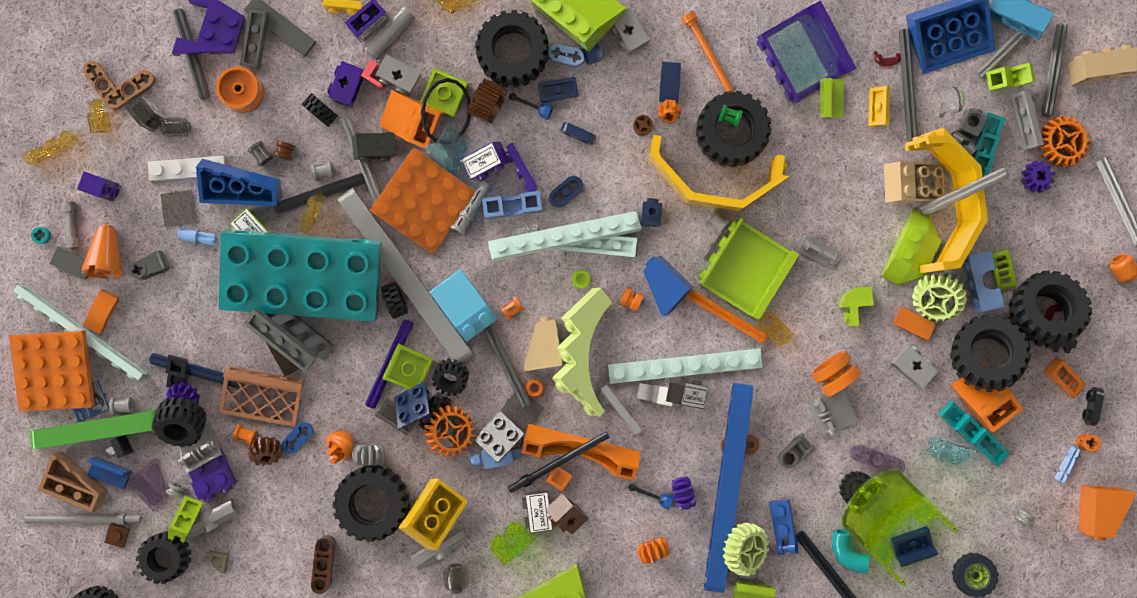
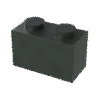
M394 132L356 133L352 136L354 160H360V163L371 162V159H379V162H389L396 155Z

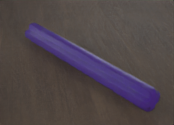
M406 319L402 321L366 400L365 405L369 408L374 409L377 406L387 384V381L382 379L398 343L401 345L405 344L413 327L411 321Z

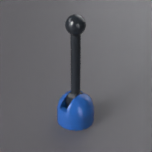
M515 93L509 95L510 100H517L537 109L539 116L543 119L548 120L554 106L546 103L538 106L517 97Z
M634 484L628 486L630 491H637L655 498L659 501L662 508L670 509L674 499L673 495L665 493L657 496L637 488Z

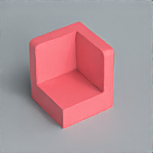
M370 60L361 76L364 80L383 91L386 86L378 82L379 79L376 77L380 66L375 61Z

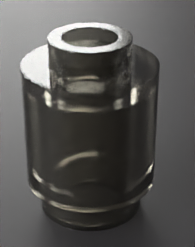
M166 118V120L161 121V133L167 137H187L188 133H191V123L186 118Z

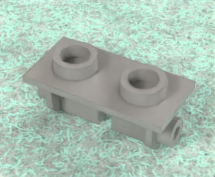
M808 235L798 251L831 270L839 262L841 254Z

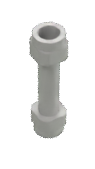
M63 202L62 209L66 213L68 233L65 243L67 248H79L80 242L79 238L76 237L74 212H77L75 202Z

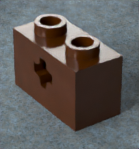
M563 493L545 509L550 515L548 519L563 532L567 530L570 534L576 532L589 519L580 507Z

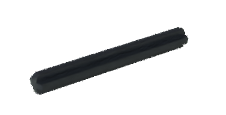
M359 173L281 200L274 208L277 213H281L365 184L366 181L363 174Z
M802 530L796 534L797 541L841 597L856 598L807 534Z

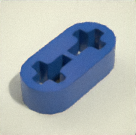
M307 422L298 424L282 441V450L287 454L297 452L312 436L314 431L312 425ZM300 427H308V435L304 434L298 437L301 433ZM296 439L297 441L293 445L295 449H287V441L291 442Z

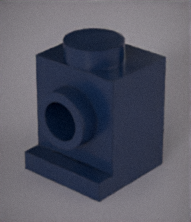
M647 198V202L643 201L641 226H661L663 203H658L659 199ZM649 209H655V215H650Z

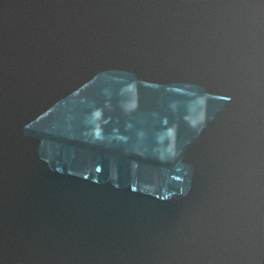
M447 123L437 143L428 144L426 149L427 153L455 176L470 144Z
M936 436L934 438L930 437L928 444L931 446L925 451L934 458H945L953 464H962L978 452Z

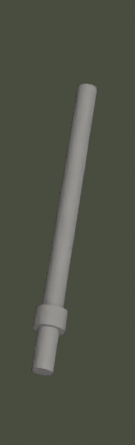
M117 513L116 515H26L24 518L25 523H116V525H125L126 523H141L142 521L141 515H127L126 513Z

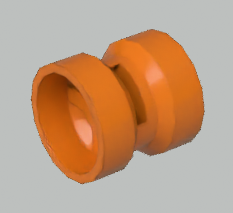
M626 287L619 305L623 307L628 306L631 310L637 312L644 295L634 293L632 289Z

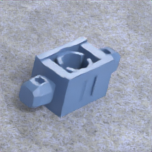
M514 446V449H511L498 463L482 448V455H472L470 461L472 466H480L481 463H484L485 469L513 464L512 457L516 456V458H519L525 454L521 453L522 447Z

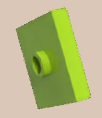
M433 68L420 102L423 101L427 90L438 80L445 78L457 80L466 90L469 82ZM445 82L439 84L431 91L426 104L444 111L445 115L455 119L464 98V93L455 83Z
M398 343L382 379L408 390L425 380L434 359Z

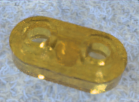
M763 313L760 320H758L760 329L775 344H787L791 340L789 328L774 313ZM766 318L770 319L769 325L764 324ZM779 332L784 334L782 339H779L777 336Z

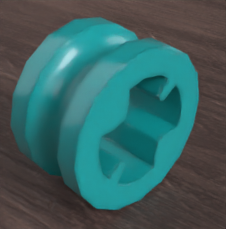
M36 227L31 232V239L35 243L46 244L51 239V232L47 228ZM41 230H43L42 233H45V237H42L40 241L37 234H40Z

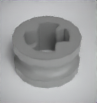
M170 482L168 484L170 488L166 490V493L182 498V492L186 490V487Z
M1019 510L1020 514L1015 516V518L1031 527V521H1035V518Z

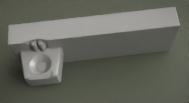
M1030 89L1011 95L1024 150L1044 145L1034 107L1037 104L1035 93H1031Z
M606 384L601 387V392L596 396L601 406L604 407L611 403L635 435L642 431L609 387Z

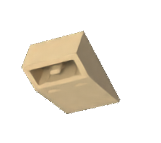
M900 161L884 165L885 203L932 202L944 196V170L941 164Z

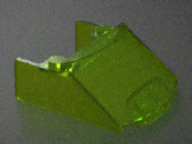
M895 468L872 477L854 493L844 510L841 525L897 583L905 587L907 584L888 566L893 559V551L884 540L910 514L920 523H929L936 517L949 531L957 534L959 530Z

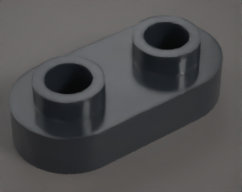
M1092 387L1086 393L1087 408L1082 413V419L1086 425L1096 426L1100 420L1104 400V390L1102 388Z

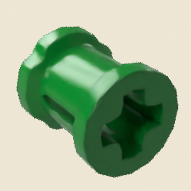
M723 105L718 121L734 124V127L737 128L743 111H736L727 108V105Z

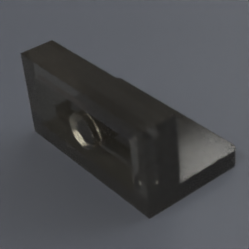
M387 397L379 411L375 413V416L398 430L395 402ZM418 420L399 431L409 435Z

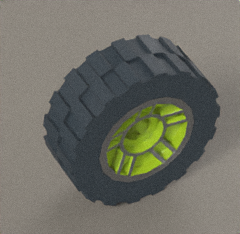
M978 553L964 554L960 559H957L956 564L953 566V582L964 594L974 598H983L991 594L993 589L995 590L999 573L996 570V565L987 557ZM976 572L979 575L973 578L972 574Z

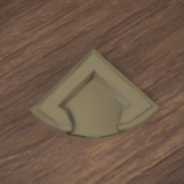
M210 550L209 559L217 571L225 574L229 553Z

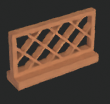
M228 366L224 369V383L219 413L296 426L305 380ZM229 380L237 382L240 389L232 393L228 387ZM250 384L255 385L260 391L253 397L246 389ZM269 388L275 389L279 394L272 400L264 392ZM241 390L248 397V400L242 404L234 396ZM287 392L297 393L296 400L291 404L284 396ZM260 394L268 402L262 407H259L254 400ZM281 397L287 406L278 411L273 402ZM232 398L238 407L233 410L225 409V402ZM251 401L256 411L247 413L242 406ZM268 405L276 413L271 417L265 416L262 411ZM289 408L293 414L292 421L285 420L280 413Z

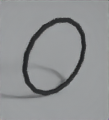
M450 78L436 81L427 90L421 107L422 126L427 136L435 143L444 145L456 142L465 133L471 114L467 112L466 122L461 132L453 139L447 141L438 140L430 133L425 120L426 101L431 91L439 84L445 82L455 83L462 89L466 97L467 108L471 104L466 88L459 81Z

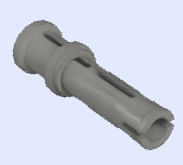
M481 181L464 211L459 212L460 216L455 224L451 225L450 228L462 236L466 235L465 231L470 223L474 222V215L483 203L482 198H485L492 188L489 183Z

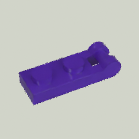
M514 144L507 145L508 151L505 153L510 163L514 161L517 167L514 170L518 178L524 179L526 192L537 191V186Z

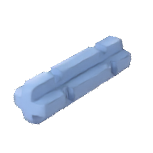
M1071 446L1069 448L1068 456H1065L1059 468L1060 472H1057L1055 479L1061 483L1067 482L1069 478L1067 475L1071 474L1077 462L1075 459L1076 457L1079 458L1081 450Z

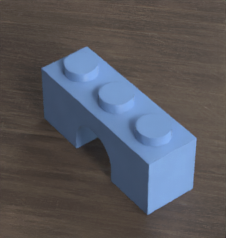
M540 191L526 192L510 197L482 198L486 220L543 212Z
M991 251L967 256L962 269L967 273L966 286L972 293L970 300L972 308L976 312H984L1004 307L1000 288L988 289L982 281L983 275L987 271L995 269Z

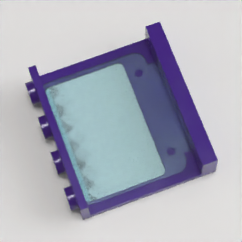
M821 0L757 36L759 49L765 52L767 64L770 68L774 69L776 81L779 85L783 86L785 90L784 95L792 104L800 102V99L818 90L821 79H837L845 73L857 69Z

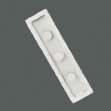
M225 156L150 161L148 162L149 181L197 178L196 166L202 159L226 165Z

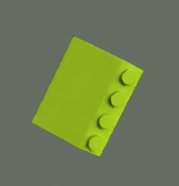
M530 0L537 12L588 52L627 10L617 0Z

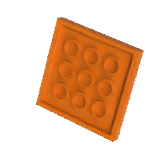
M413 147L369 211L433 255L451 230V225H454L460 216L459 212L464 211L475 191Z
M86 330L9 335L19 411L91 408L95 406Z

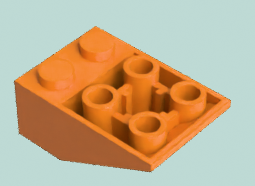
M391 90L379 126L424 149L431 148L434 142L427 136L422 126V102ZM426 104V125L430 133L436 137L445 112Z
M963 377L950 385L980 425L989 432L994 433L1024 410L1007 388L999 392L997 389H994L993 392H986V389L983 388L978 391L975 390L974 385H966Z

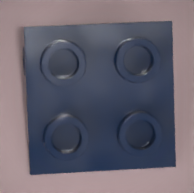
M426 381L394 397L398 430L419 419L423 420L424 423L431 422L433 416L430 411L431 402L428 397L429 390L427 389Z

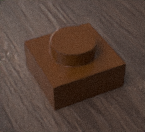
M111 523L104 543L124 548L130 528Z

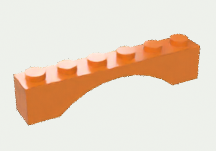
M528 424L521 453L539 458L547 455L566 454L591 439ZM602 442L579 456L599 463L615 477L634 481L639 467L641 451Z

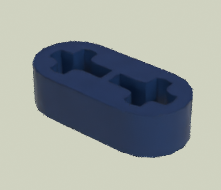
M563 122L560 132L590 146H593L596 139L594 134L567 122Z

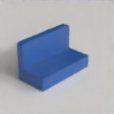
M99 457L89 458L88 463L92 465L88 476L122 489L126 488L132 470Z

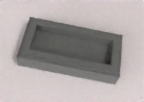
M57 246L49 264L84 280L88 277L86 276L87 272L81 273L85 258Z

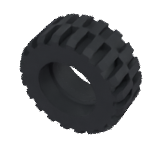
M506 10L500 11L501 15L496 16L494 14L490 16L491 20L489 22L485 21L482 24V30L478 31L475 48L479 65L483 69L484 74L490 77L496 84L499 82L504 87L513 85V88L519 87L520 84L528 85L530 84L529 81L532 79L535 81L539 77V73L544 71L545 64L548 62L549 45L547 34H545L542 24L539 25L535 17L530 18L528 13L524 11L522 14L518 13L517 10H511V13H506ZM518 33L528 39L531 50L529 57L524 62L517 65H506L497 59L494 51L495 44L505 34Z
M727 91L723 95H716L705 105L696 123V136H698V145L702 147L703 154L710 157L709 160L712 162L717 161L720 163L719 165L724 167L726 165L736 167L737 165H746L761 154L769 142L772 128H770L771 118L767 117L768 110L766 107L762 108L760 105L762 102L759 99L754 100L752 98L753 95L749 93L744 95L742 91H736L735 93ZM723 105H727V108L736 111L742 110V116L750 124V137L741 146L733 147L726 145L716 134L715 127Z
M1049 270L1041 273L1032 274L1015 290L1009 302L1011 306L1009 315L1013 316L1011 319L1012 325L1018 324L1021 327L1020 333H1026L1028 337L1026 340L1028 342L1033 341L1035 342L1034 345L1039 347L1043 344L1046 348L1062 347L1066 343L1068 344L1073 341L1089 325L1091 321L1090 316L1092 315V307H1089L1092 304L1091 299L1086 296L1088 293L1086 289L1079 286L1080 282L1072 280L1070 275L1066 273L1061 275L1059 271L1050 273ZM1045 296L1055 300L1064 312V322L1056 323L1044 318L1036 307V297Z
M988 314L982 315L981 319L974 317L970 320V323L966 322L963 324L954 338L950 352V358L953 360L952 367L957 370L956 375L959 379L963 377L966 385L970 386L972 384L975 386V390L980 391L983 388L986 389V392H993L994 389H997L998 392L1003 391L1006 387L1010 388L1016 381H1019L1031 359V353H1029L1031 346L1030 342H1026L1028 338L1026 333H1020L1021 327L1018 324L1012 325L1010 319L1005 318V320H1002L1000 315H994L993 318H989ZM981 339H993L1000 342L1006 348L1009 355L1007 364L996 369L980 365L972 356V345Z
M368 465L358 468L339 483L338 489L334 493L335 501L333 502V508L336 511L334 513L335 520L338 519L340 522L338 524L339 527L346 529V534L350 537L352 535L355 536L356 540L362 541L364 539L367 542L383 540L387 536H391L399 528L410 507V495L406 491L407 485L400 480L401 477L398 474H394L392 469L388 467L385 469L380 465ZM367 485L380 487L389 498L390 506L387 514L377 521H369L362 518L355 509V495L359 489Z

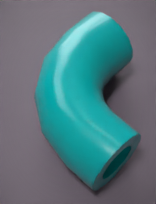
M833 529L832 550L838 562L849 570L868 574L870 555L853 550L851 546L852 532L844 529Z

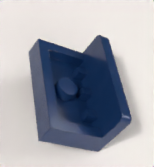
M927 526L890 538L894 556L901 567L938 555Z

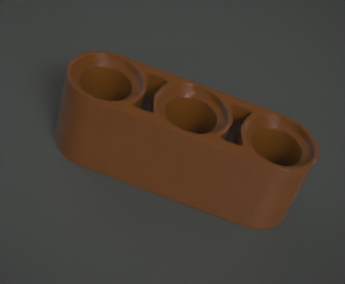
M324 535L315 545L311 589L316 594L325 593L332 583L336 541L330 535ZM323 540L329 542L330 549L322 547ZM320 560H325L328 567L322 568L319 564ZM318 579H321L325 582V588H321L318 586Z

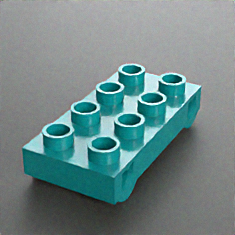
M226 229L220 232L218 310L252 312L253 309L258 308L266 314L375 322L379 311L382 241Z

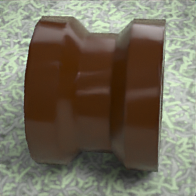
M647 115L638 116L633 124L634 132L640 136L648 135L653 127V122Z
M277 140V149L273 152V156L291 161V154L296 146Z

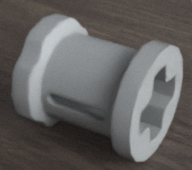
M331 161L320 165L311 164L312 175L315 181L329 176L334 178Z
M717 208L705 219L706 222L709 221L717 229L718 233L730 222L729 219L726 220L718 212Z
M127 397V399L121 400L111 398L109 403L111 415L125 412L133 414V398Z

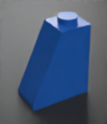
M653 256L645 264L647 267L643 272L659 311L665 317L676 308L694 287L662 256Z

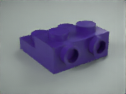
M220 448L221 456L189 473L192 479L191 485L198 500L204 498L206 502L216 497V492L221 490L222 493L233 489L232 485L237 483L222 448Z

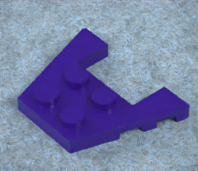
M188 0L191 5L207 8L197 42L177 37L172 50L173 56H181L182 54L193 56L201 53H209L210 55L235 53L245 21L244 15L219 0Z

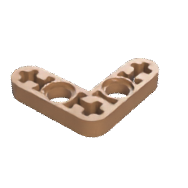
M88 61L83 67L84 74L105 105L113 110L121 109L152 88L156 82V78L151 72L142 70L116 87L99 63ZM91 66L97 67L95 71L100 77L97 78L90 72ZM144 75L149 77V82L147 84L145 82H142L144 80ZM107 81L109 84L108 88L104 91L100 90V83ZM133 85L135 88L134 94L127 95L126 88ZM119 92L126 98L125 100L120 97ZM112 97L119 98L116 100V105L110 104L112 102Z

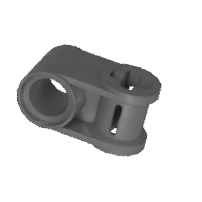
M160 250L133 262L129 266L128 271L130 276L135 279L147 280L168 271L170 267L163 252Z
M803 433L796 436L779 453L778 461L782 466L793 468L815 450V446L809 444L804 438L805 435ZM790 453L792 461L787 464L784 461V457Z

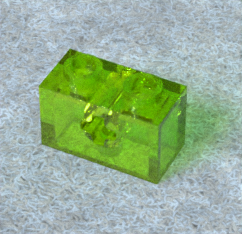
M520 520L516 523L512 521L505 527L506 532L500 535L498 533L490 540L492 544L489 546V549L504 566L534 541V537ZM507 538H514V545L511 543L507 545Z

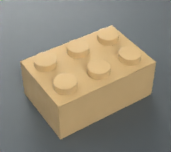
M1126 45L1120 47V50L1106 48L1102 49L1099 53L1090 50L1074 57V60L1068 63L1071 86L1127 78L1136 74L1137 47L1133 48V45Z

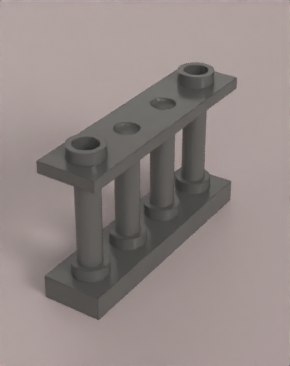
M255 308L244 322L245 326L304 373L311 368L318 357L324 360L334 346L298 316L266 314L260 309Z

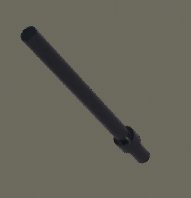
M605 431L533 473L520 477V480L508 486V490L510 493H513L522 487H528L532 484V481L609 439V434Z

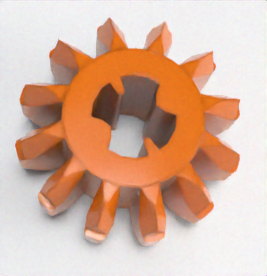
M664 537L649 540L637 547V554L642 564L661 560L670 554L668 542Z

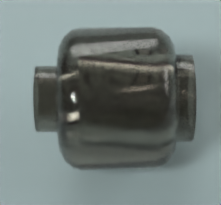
M462 564L448 565V568L443 572L444 588L451 591L452 594L462 593L469 585L468 570Z

